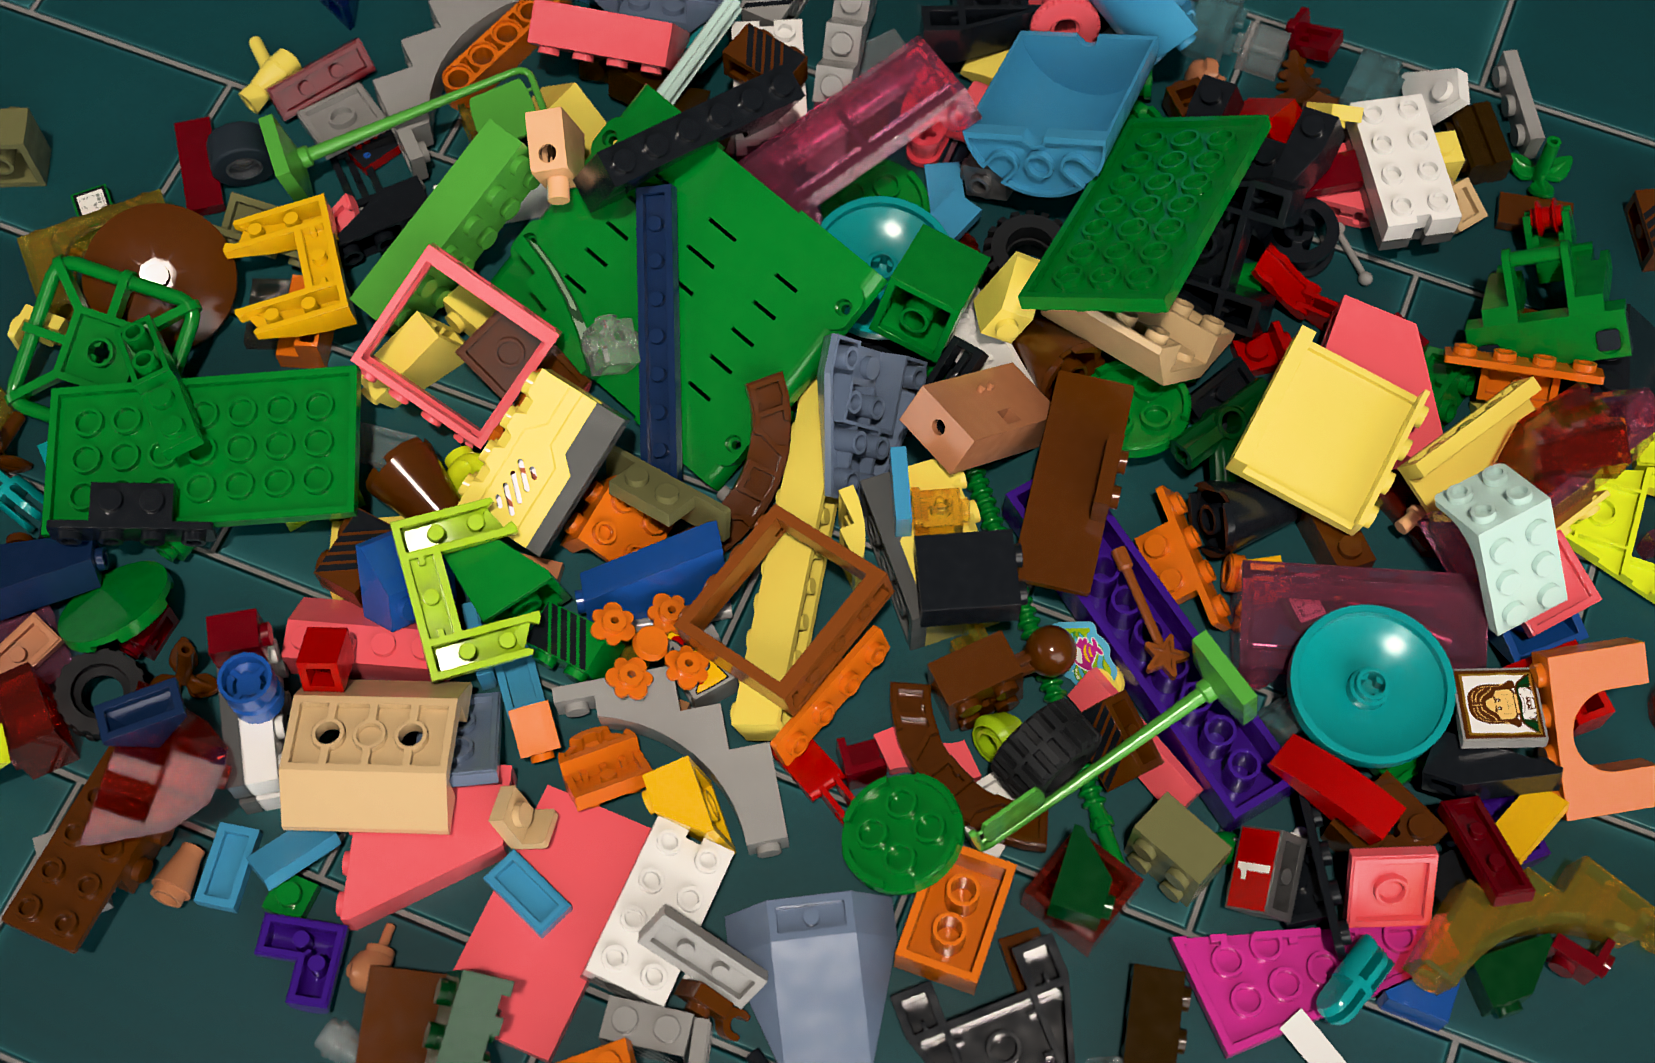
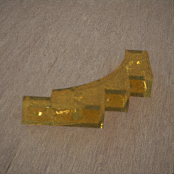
M1587 855L1567 865L1555 886L1531 868L1527 867L1524 869L1536 890L1533 901L1492 907L1483 889L1468 879L1449 891L1402 969L1412 976L1414 983L1421 989L1439 995L1456 987L1467 970L1496 944L1521 936L1561 933L1601 943L1609 937L1616 941L1614 946L1616 949L1639 940L1644 949L1655 954V907Z

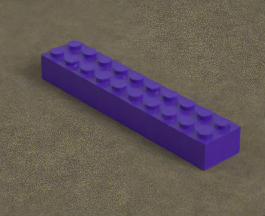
M1033 479L1005 494L1002 515L1018 538L1020 537ZM1108 510L1090 595L1085 597L1057 590L1056 592L1077 621L1093 622L1096 626L1097 634L1109 644L1110 657L1123 674L1124 688L1149 723L1196 689L1195 684L1202 679L1193 662L1192 639L1199 635V633L1113 514ZM1126 547L1133 562L1132 570L1163 640L1165 641L1169 634H1173L1175 649L1190 653L1188 661L1176 664L1177 677L1175 680H1171L1162 669L1150 674L1145 671L1153 658L1144 649V644L1147 641L1152 643L1153 641L1123 572L1118 571L1111 555V551L1115 548ZM1216 699L1211 704L1203 703L1158 734L1160 740L1204 789L1200 797L1224 831H1233L1296 791L1266 766L1281 746L1258 714L1257 717L1243 726Z

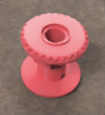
M1028 0V5H1041L1031 19L1030 31L1079 33V36L1086 42H1094L1098 37L1100 17L1097 9L1089 0Z

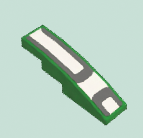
M522 236L513 245V248L535 272L524 284L546 309L540 317L562 331L555 344L580 374L596 381L601 377L593 342L578 304L561 274L539 244Z

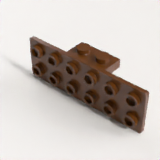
M1063 370L1058 372L1018 542L1021 543L1023 553V567L1017 568L1019 581H1026V584L1085 597L1090 595L1109 508L1117 510L1122 486L1114 485L1116 474H1125L1129 451L1122 450L1134 393L1133 385Z
M181 723L160 748L109 746L5 911L2 921L12 928L67 952L77 953L116 887L118 886L120 889L134 894L139 884L145 882L150 876L153 861L160 849L166 846L172 839L177 821L165 806L206 740L205 733L202 730Z

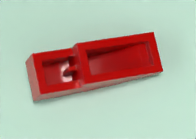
M1294 733L1289 736L1266 765L1331 821L1338 818L1370 846L1382 841L1407 809L1362 773Z

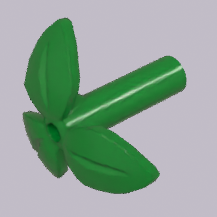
M1549 136L1536 166H1534L1529 158L1514 152L1510 153L1514 161L1511 170L1520 180H1533L1534 182L1531 183L1527 190L1539 198H1552L1555 190L1547 181L1561 182L1568 175L1572 167L1573 156H1560L1556 158L1561 145V139L1557 136Z

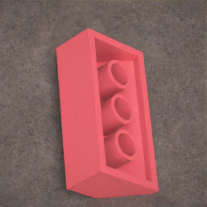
M534 0L527 42L538 46V53L559 57L560 51L573 53L572 59L593 63L594 57L607 59V66L627 69L628 63L641 65V72L662 76L663 69L671 71L680 60L689 42L690 33L669 22L546 0Z
M303 597L288 618L280 657L291 674H299L296 660L307 627L348 628L355 654L349 678L431 681L416 622L391 632L364 617L363 608L347 600ZM456 609L460 621L461 611Z

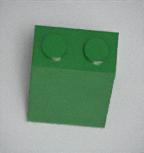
M923 224L891 275L869 329L937 363L973 297L991 258Z
M499 539L443 555L485 624L535 611H540L541 613L548 601L561 606L572 598L569 592L547 569Z

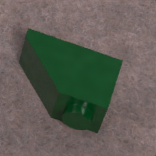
M1074 824L1046 915L1096 931L1101 919L1109 921L1116 896L1109 894L1113 879L1083 826Z
M1550 933L1473 958L1465 965L1463 977L1482 1018L1496 1013L1499 1019H1503L1523 1010L1521 1004L1533 995L1553 942Z

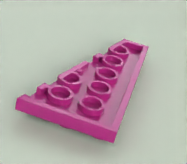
M1431 920V925L1349 928L1352 944L1344 946L1347 955L1359 938L1364 934H1368L1375 939L1378 946L1395 963L1371 998L1459 959L1439 920ZM1320 927L1255 931L1253 934L1226 935V933L1210 934L1209 937L1195 938L1178 936L1171 937L1170 939L1172 948L1184 972H1186V977L1226 1059L1284 1035L1280 1027L1301 1008L1313 1022L1324 1018L1317 1010L1316 1001L1321 990L1343 961L1338 960L1331 929H1320Z

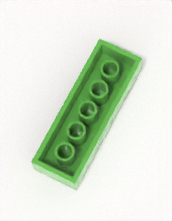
M489 118L349 300L377 321L428 244L435 243L473 270L476 260L483 251L495 243L498 232L504 224L519 212L525 197L531 190L536 189L540 185V182L532 175L530 169L528 147ZM432 266L389 330L396 333L416 311L432 318L438 309L444 307L443 299L455 289L458 283Z

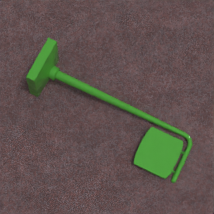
M516 67L311 147L303 145L297 148L272 113L259 118L258 121L275 176L293 201L296 202L314 196L307 168L314 165V161L518 74L527 76L531 87L527 89L521 79H516L470 98L471 115L477 132L482 129L490 118L520 140L527 137L525 112L536 111L529 92L533 91L540 110L547 109L533 72L525 67Z
M1204 630L1192 639L1193 662L1202 678L1195 684L1196 689L1047 798H1045L1042 790L1035 786L982 824L980 831L970 830L969 837L978 851H986L994 847L1205 702L1211 704L1217 699L1244 726L1257 717V694L1209 633ZM981 834L984 835L983 839H980L979 837Z

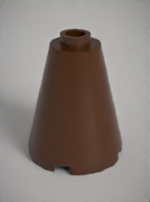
M1036 311L1031 323L1011 343L1035 386L1050 402L1057 374L1060 370L1091 376L1095 373L1096 368L1105 364V359L1101 356V353H1103L1101 349Z
M414 437L390 450L383 457L387 464L379 472L374 467L366 480V488L371 495L404 518L457 506L461 500L433 445L426 438L422 442L419 437Z

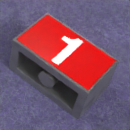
M1241 825L1239 839L1235 847L1236 854L1231 879L1227 886L1225 908L1249 916L1291 923L1307 839L1284 830Z

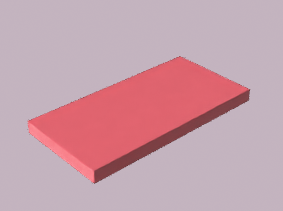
M547 785L535 810L554 809L558 814L549 845L541 849H516V851L572 906L573 910L541 939L493 891L453 971L464 969L514 981L511 996H501L498 1008L501 1010V1016L504 1020L500 1034L495 1036L494 1040L545 1063H551L590 983L580 978L651 828L600 806L578 812L567 792Z

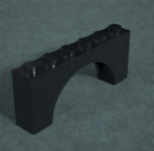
M785 63L597 152L577 174L573 182L589 211L593 213L622 199L634 188L671 165L714 143L742 133L744 138H747L774 125L804 98L805 94L788 63Z

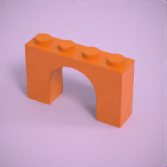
M1622 637L1531 652L1532 664H1530L1529 669L1539 690L1549 737L1546 747H1539L1538 756L1548 758L1557 766L1564 768L1560 789L1551 791L1569 802L1568 811L1561 819L1572 821L1655 807V763L1640 757L1604 764H1588L1579 754L1573 737L1576 715L1590 697L1604 690L1649 683L1645 642Z

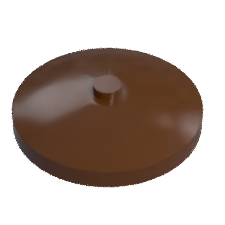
M151 203L124 210L107 221L98 230L85 253L84 259L120 271L125 269L138 273V277L182 291L193 299H198L203 310L200 312V323L191 349L206 342L220 330L231 314L236 301L238 271L235 258L227 259L224 254L223 247L227 241L211 222L198 213L181 206ZM82 274V288L88 307L107 314L117 285ZM133 291L130 294L122 319L131 323L146 315H150L153 319L177 306ZM184 319L159 331L170 354L174 351Z

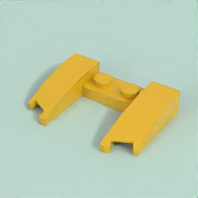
M324 193L233 221L235 230L241 231L242 235L239 243H225L223 251L227 259L270 255L297 250L301 265L304 289L234 310L236 317L241 323L251 321L257 327L253 333L258 340L299 337L357 324L353 302L349 300L351 294L346 286L337 244L339 237L333 211Z

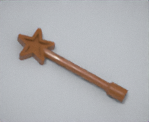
M1126 547L1115 548L1111 551V555L1118 571L1123 572L1153 643L1147 641L1144 644V649L1153 658L1145 671L1150 674L1162 669L1171 680H1175L1177 677L1176 664L1188 661L1190 653L1175 649L1173 634H1169L1165 641L1163 640L1132 570L1133 562Z

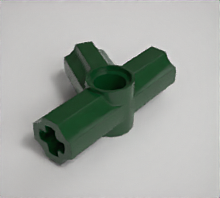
M1263 377L1255 378L1219 406L1207 409L1202 414L1200 420L1170 441V451L1175 460L1182 464L1185 469L1191 470L1209 457L1210 480L1245 481V479L1228 471L1225 467L1269 383ZM1223 416H1225L1227 420L1226 431L1223 429L1222 426Z

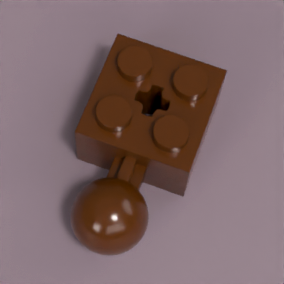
M1046 625L1039 627L1031 633L1026 641L1025 650L1014 654L1002 630H999L928 663L927 670L931 694L950 732L961 728L962 731L973 728L975 721L982 715L991 714L995 711L998 713L1008 712L1014 709L1020 703L1019 700L1023 699V677L1033 672L1046 677H1056L1066 673L1076 660L1077 647L1075 640L1064 628L1056 625Z
M1387 770L1374 783L1407 808L1388 832V835L1382 841L1370 846L1336 818L1329 823L1320 837L1322 841L1327 840L1329 847L1348 865L1349 849L1413 846L1436 847L1447 834L1448 829Z

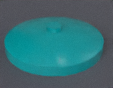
M871 196L850 201L831 212L820 224V226L888 281L923 224L949 236L939 221L920 206L903 199L888 196ZM887 284L848 331L849 333L867 339L890 340L869 329ZM850 307L845 309V314L850 312Z
M1352 605L1324 615L1299 640L1293 650L1287 670L1288 698L1293 714L1302 730L1318 747L1343 762L1358 767L1390 768L1416 759L1433 746L1442 736L1454 712L1456 702L1455 677L1443 647L1432 633L1415 619L1384 606Z

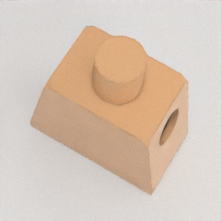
M562 107L525 112L532 175L547 189L548 203L553 205L567 204L570 202V188L576 187L573 179L584 168V133Z

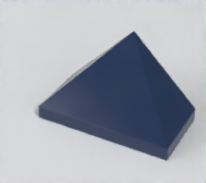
M176 677L93 706L101 741L104 746L160 748L187 717Z

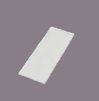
M1302 1008L1280 1027V1030L1308 1063H1346Z

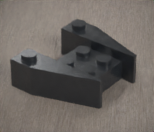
M952 0V6H921L919 32L921 63L961 62L1008 50L1013 45L1020 31H1030L1031 19L1041 5H1028V0Z
M1204 74L1188 105L1186 117L1239 115L1244 106V101L1238 86ZM1305 106L1287 143L1266 137L1243 178L1275 177L1308 187V192L1330 169L1345 138L1340 118ZM1255 221L1252 232L1254 239L1261 242L1275 226Z
M1275 177L1243 178L1177 297L1193 304V309L1199 314L1211 315L1221 319L1225 323L1224 327L1234 333L1253 338L1267 332L1277 296L1238 284L1255 221L1282 229L1297 225L1308 187Z
M1052 933L1012 948V955L1026 991L956 1019L946 1021L931 981L890 996L907 1041L925 1063H1075L1069 973Z

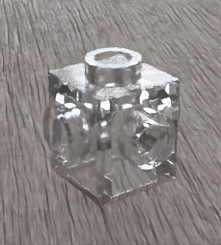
M615 314L595 318V322L583 332L582 351L588 357L591 376L627 374L641 362L638 332L634 330L632 318L617 319Z

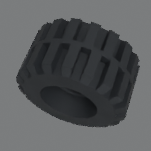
M1026 210L1025 215H1020L1018 211L1012 212L1010 219L1003 216L997 220V227L991 226L983 245V254L991 258L982 278L984 287L1016 251L1041 259L1062 227L1063 222L1058 218L1054 221L1050 220V214L1042 212L1041 216L1034 215V210Z
M1063 698L1047 704L1024 721L1000 746L991 763V769L1017 798L1035 786L1039 787L1044 793L1045 798H1047L1069 782L1096 753L1102 736L1069 699Z

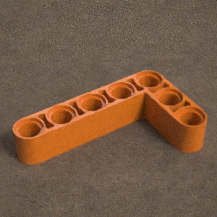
M519 0L444 70L442 81L446 94L516 68L538 47L527 42L534 0ZM546 0L573 5L572 0ZM500 82L451 102L449 105L456 110H469L470 98L495 88Z

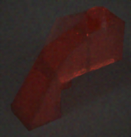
M1577 382L1518 420L1507 433L1491 466L1498 463L1506 464L1549 497L1568 478L1616 479L1631 464L1626 424L1620 418L1610 417L1611 409L1600 397L1590 396L1591 388L1586 382Z
M138 680L134 691L150 685ZM186 709L187 717L160 748L115 746L114 752H111L100 781L101 785L87 817L80 844L91 846L167 832L174 829L208 805L216 788L224 790L232 769L231 765L226 764L228 753L226 744L207 721Z

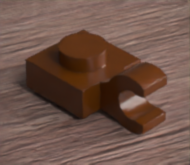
M681 979L674 992V995L686 1002L684 1009L687 1012L693 1013L697 1018L708 1019L709 1016L713 1017L717 1034L725 1040L738 1042L740 1037L731 1031L730 1023L734 1017L748 1022L750 1015L744 1009L733 1007L734 1003L699 981Z

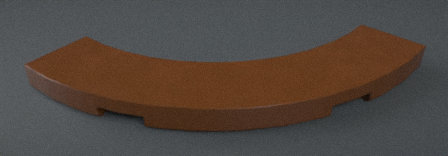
M783 371L744 384L751 413V434L746 460L733 488L721 502L731 510L730 537L724 542L721 541L723 554L752 529L758 518L766 511L785 471L790 449L791 407ZM693 525V526L689 527L688 529H685V530H683V531H681V532H679V533H682V532H684V531H687V530H689V529H692V528H694L695 526Z
M890 682L892 725L898 746L910 771L914 775L917 772L929 775L943 783L960 805L965 826L971 830L980 831L982 824L1008 806L1013 800L999 794L994 795L974 782L975 779L960 766L952 754L948 753L939 736V730L933 715L930 684ZM1048 810L1000 843L1023 850L1046 853Z

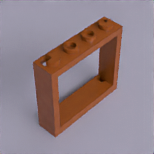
M774 504L767 514H763L758 518L754 529L742 544H738L733 548L727 562L717 574H713L707 579L702 592L696 599L682 609L678 620L673 626L685 644L794 717L895 591L885 571L782 507ZM786 532L862 581L779 682L704 632V630Z

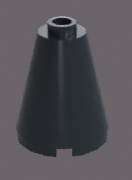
M1222 480L1197 482L1194 485L1198 487L1197 491L1190 493L1188 498L1189 524L1196 529L1205 544L1199 548L1210 558L1225 557L1295 522L1301 511L1300 508L1251 482Z

